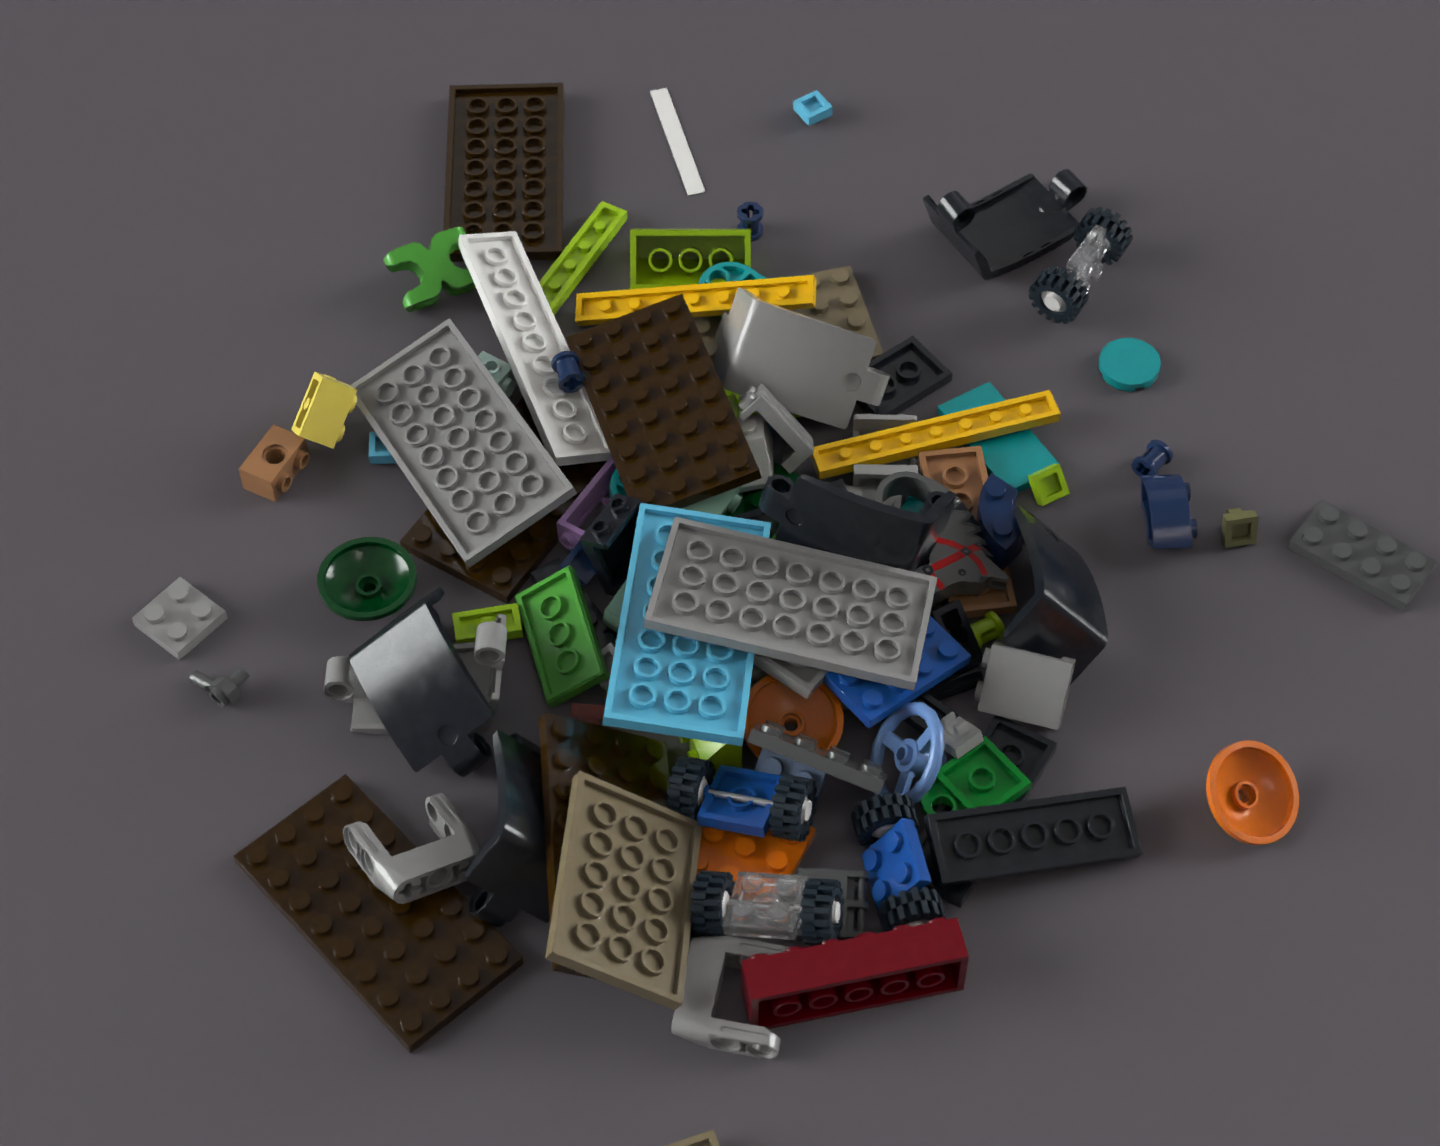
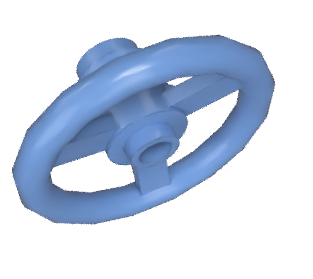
M907 702L903 707L892 713L880 726L872 744L870 761L882 766L886 746L894 752L895 765L900 771L894 793L899 792L901 796L904 794L908 795L912 799L913 804H915L933 786L941 766L947 763V757L944 753V730L936 711L923 702ZM910 716H920L923 718L928 727L918 740L908 738L903 741L893 733L906 718ZM915 776L919 777L920 780L909 791L913 778ZM885 783L880 795L875 793V795H878V798L883 797V793L889 792Z

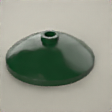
M362 537L339 545L323 560L317 575L318 591L323 603L336 615L353 621H374L392 615L409 601L417 584L416 566L411 555L396 542L380 537Z

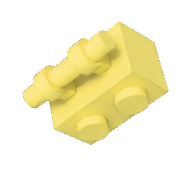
M314 372L291 431L302 438L334 449L336 442H340L344 435V422L348 413H351L356 406L357 390L346 383L336 380L332 376Z

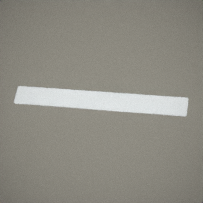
M667 88L650 91L687 195L705 192Z

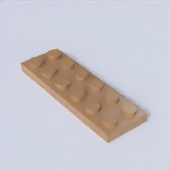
M972 446L918 452L917 460L920 474L937 481L956 493L957 497L976 519L980 493L988 478L982 447ZM1008 566L1003 570L1009 577L1008 582H1004L1006 584L1004 591L986 588L977 597L973 594H956L947 598V602L960 599L967 618L982 617L989 611H993L997 615L1016 613L1017 603Z

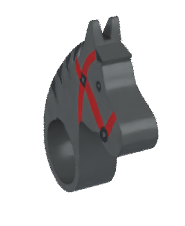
M903 471L893 473L881 481L876 490L874 501L884 504L883 502L890 497L907 495L918 499L924 504L929 492L939 491L947 493L950 490L926 476ZM957 496L954 500V510L945 530L934 544L927 565L915 570L917 573L938 577L932 607L956 594H973L977 597L986 588L1004 591L1006 589L1004 582H1008L1009 579L1008 575L994 564L991 548L987 545L979 524Z

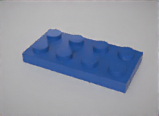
M930 616L914 691L831 671L825 674L823 683L869 729L903 707L907 702H911L969 664L971 655Z

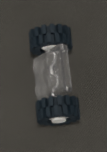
M1097 207L1096 210L1094 208L1090 209L1074 229L1073 233L1075 235L1073 238L1074 241H1078L1076 244L1078 248L1068 260L1066 268L1062 267L1059 271L1058 266L1046 267L1033 282L1028 291L1030 292L1028 295L1029 300H1034L1031 304L1033 308L1039 307L1037 312L1040 315L1043 313L1047 315L1045 319L1050 321L1054 318L1055 323L1058 324L1061 321L1064 324L1074 321L1089 299L1087 292L1093 279L1098 280L1104 269L1105 262L1107 261L1108 265L1113 264L1114 261L1117 262L1130 246L1133 235H1130L1132 230L1131 227H1125L1128 223L1125 219L1122 221L1118 219L1121 216L1116 212L1115 215H1112V210L1109 208L1103 211L1102 207Z
M701 870L696 875V881L693 884L694 892L691 893V899H693L690 905V911H692L690 919L691 923H693L692 930L698 936L731 935L796 940L800 925L801 937L804 939L803 942L805 944L820 945L826 940L840 938V929H842L843 924L841 918L844 914V911H842V906L844 905L842 884L836 879L739 871L735 882L730 872Z

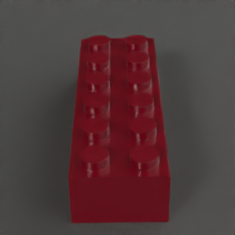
M935 918L927 922V924L912 927L910 925H900L891 931L876 934L874 932H864L851 939L841 941L829 939L816 946L806 948L794 946L781 953L771 955L759 953L752 955L746 960H741V994L748 1023L772 1029L964 990L969 955L958 918Z

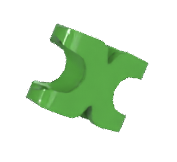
M455 227L435 234L431 239L429 250L420 243L412 242L390 251L385 256L383 261L389 271L409 270L414 272L420 279V285L408 291L404 296L402 303L407 312H415L434 305L439 299L441 289L451 296H459L476 289L468 268L461 269L455 266L449 254L459 249L457 242L459 235L466 234L464 228Z

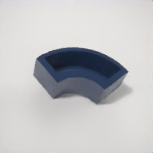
M991 474L984 483L980 493L976 521L980 526L987 545L991 548L994 564L1003 571L1022 551L1024 539L1014 515L1018 490L994 474Z
M1179 474L1141 476V508L1146 522L1147 544L1153 549L1191 548L1192 539L1197 538L1196 519H1191L1190 484L1189 482H1184Z

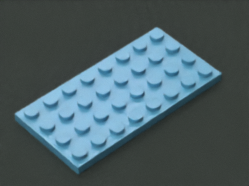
M640 503L602 725L742 746L754 653L643 628V624L674 516L766 538L770 537L771 523Z

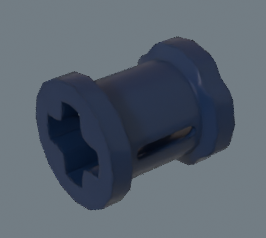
M745 202L737 209V217L740 219L737 229H748V226L751 225V241H756L763 235V225L761 224L764 216L763 208L756 202Z
M572 351L560 352L551 360V367L559 377V389L565 393L579 391L584 387L583 382L586 381L585 375L580 372L577 364L579 363L578 355Z
M1156 439L1150 441L1145 453L1142 456L1136 457L1131 464L1135 474L1140 478L1144 475H1158V470L1173 459V453L1167 444Z

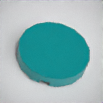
M1119 338L1109 342L1101 350L1098 361V369L1102 373L1104 381L1115 389L1127 392L1136 391V388L1144 387L1143 389L1150 387L1157 380L1161 367L1159 354L1153 346L1135 338Z

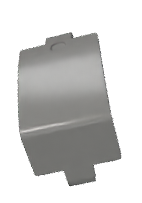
M740 287L737 289L730 312L723 313L714 342L718 345L713 365L724 389L741 395L750 386L753 385L756 388L763 383L788 412L842 429L847 428L856 401L880 406L890 378L889 374L869 367L877 341L873 338L762 301L750 291Z
M498 614L494 622L488 621L479 624L476 629L475 642L453 643L455 650L494 714L500 697L501 674L506 653L507 615ZM344 656L330 658L327 661L323 693L331 700L353 703L350 730L355 733L390 735L360 684L349 658ZM493 717L471 733L488 730L491 727Z

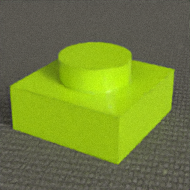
M1054 463L1027 475L1037 505L1044 506L1070 494L1060 464Z

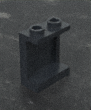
M615 494L580 538L606 594L612 596L617 594L627 580L637 522L635 514L639 510L641 503L638 498Z

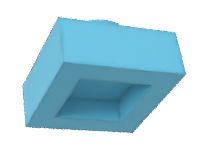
M817 90L793 101V110L808 126L833 115V106Z
M369 432L368 457L370 464L396 463L377 433Z

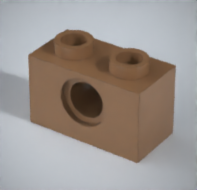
M273 424L238 469L243 489L276 502L283 492L288 491L294 477L309 462L310 454L306 439Z

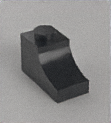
M960 599L941 603L931 608L930 616L971 655L969 664L952 675L959 674L982 663L983 654Z

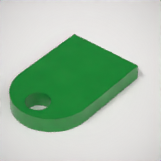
M984 736L983 742L959 759L954 757L941 766L933 786L920 800L921 812L924 817L927 814L936 813L932 808L940 803L948 805L951 811L1011 803L1029 791L1032 782Z

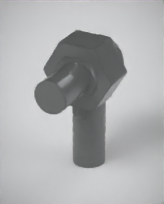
M239 667L229 678L219 676L216 679H212L196 670L191 673L189 680L191 683L209 692L210 698L220 707H224L225 705H233L242 696L238 687L249 677V674Z

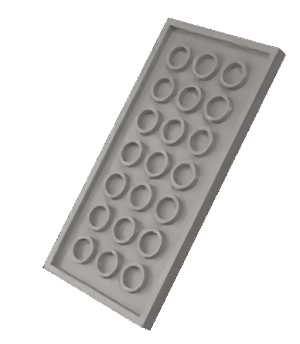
M450 318L350 385L357 390V406L469 568L577 494L572 484Z
M674 516L644 618L643 628L914 691L938 577Z

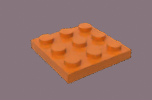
M702 826L697 874L701 870L730 872L733 875V881H735L734 891H736V898L734 902L778 905L784 894L785 875L795 874L816 836V828L810 826V833L806 835V840L799 842L773 837L770 827L765 838ZM750 910L768 919L773 914V912Z

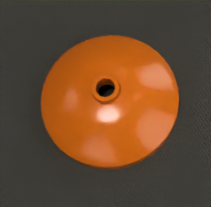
M771 675L762 678L750 690L744 740L756 757L759 758L762 747L747 741L752 728L758 723H765L766 720L782 726L787 722H793L797 729L795 731L785 729L784 733L794 737L798 736V733L808 735L818 740L816 746L829 750L831 746L837 747L844 727L843 709L839 698L824 683L819 686L808 700Z
M1252 740L1230 744L1215 756L1207 774L1206 793L1211 812L1221 828L1234 839L1248 845H1265L1285 836L1292 828L1299 809L1297 781L1286 760L1272 747Z

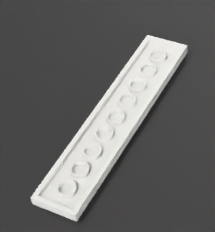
M517 232L459 235L457 245L547 452L558 466L608 461L611 453L585 387L574 393H565L559 389V377L551 367V360L556 354L570 350Z

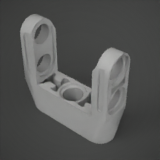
M437 793L425 799L429 825L440 838L437 841L391 857L366 823L357 821L346 825L343 829L344 840L352 856L374 886L397 903H408L467 881L465 873L481 850L471 828L443 793Z
M733 936L692 937L687 958L683 1004L674 1011L672 1035L709 1049L763 1059L777 1057L781 1040L766 1027L714 1017L726 967L741 970V960H746L752 955L759 953L767 955L781 953L790 947Z

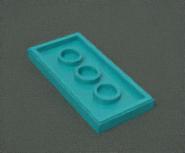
M987 382L937 406V414L943 416L1005 401V399L990 382ZM1030 429L964 444V447L981 446L988 476L994 474L1017 489L1018 493L1031 487L1027 475L1054 463L1059 464Z

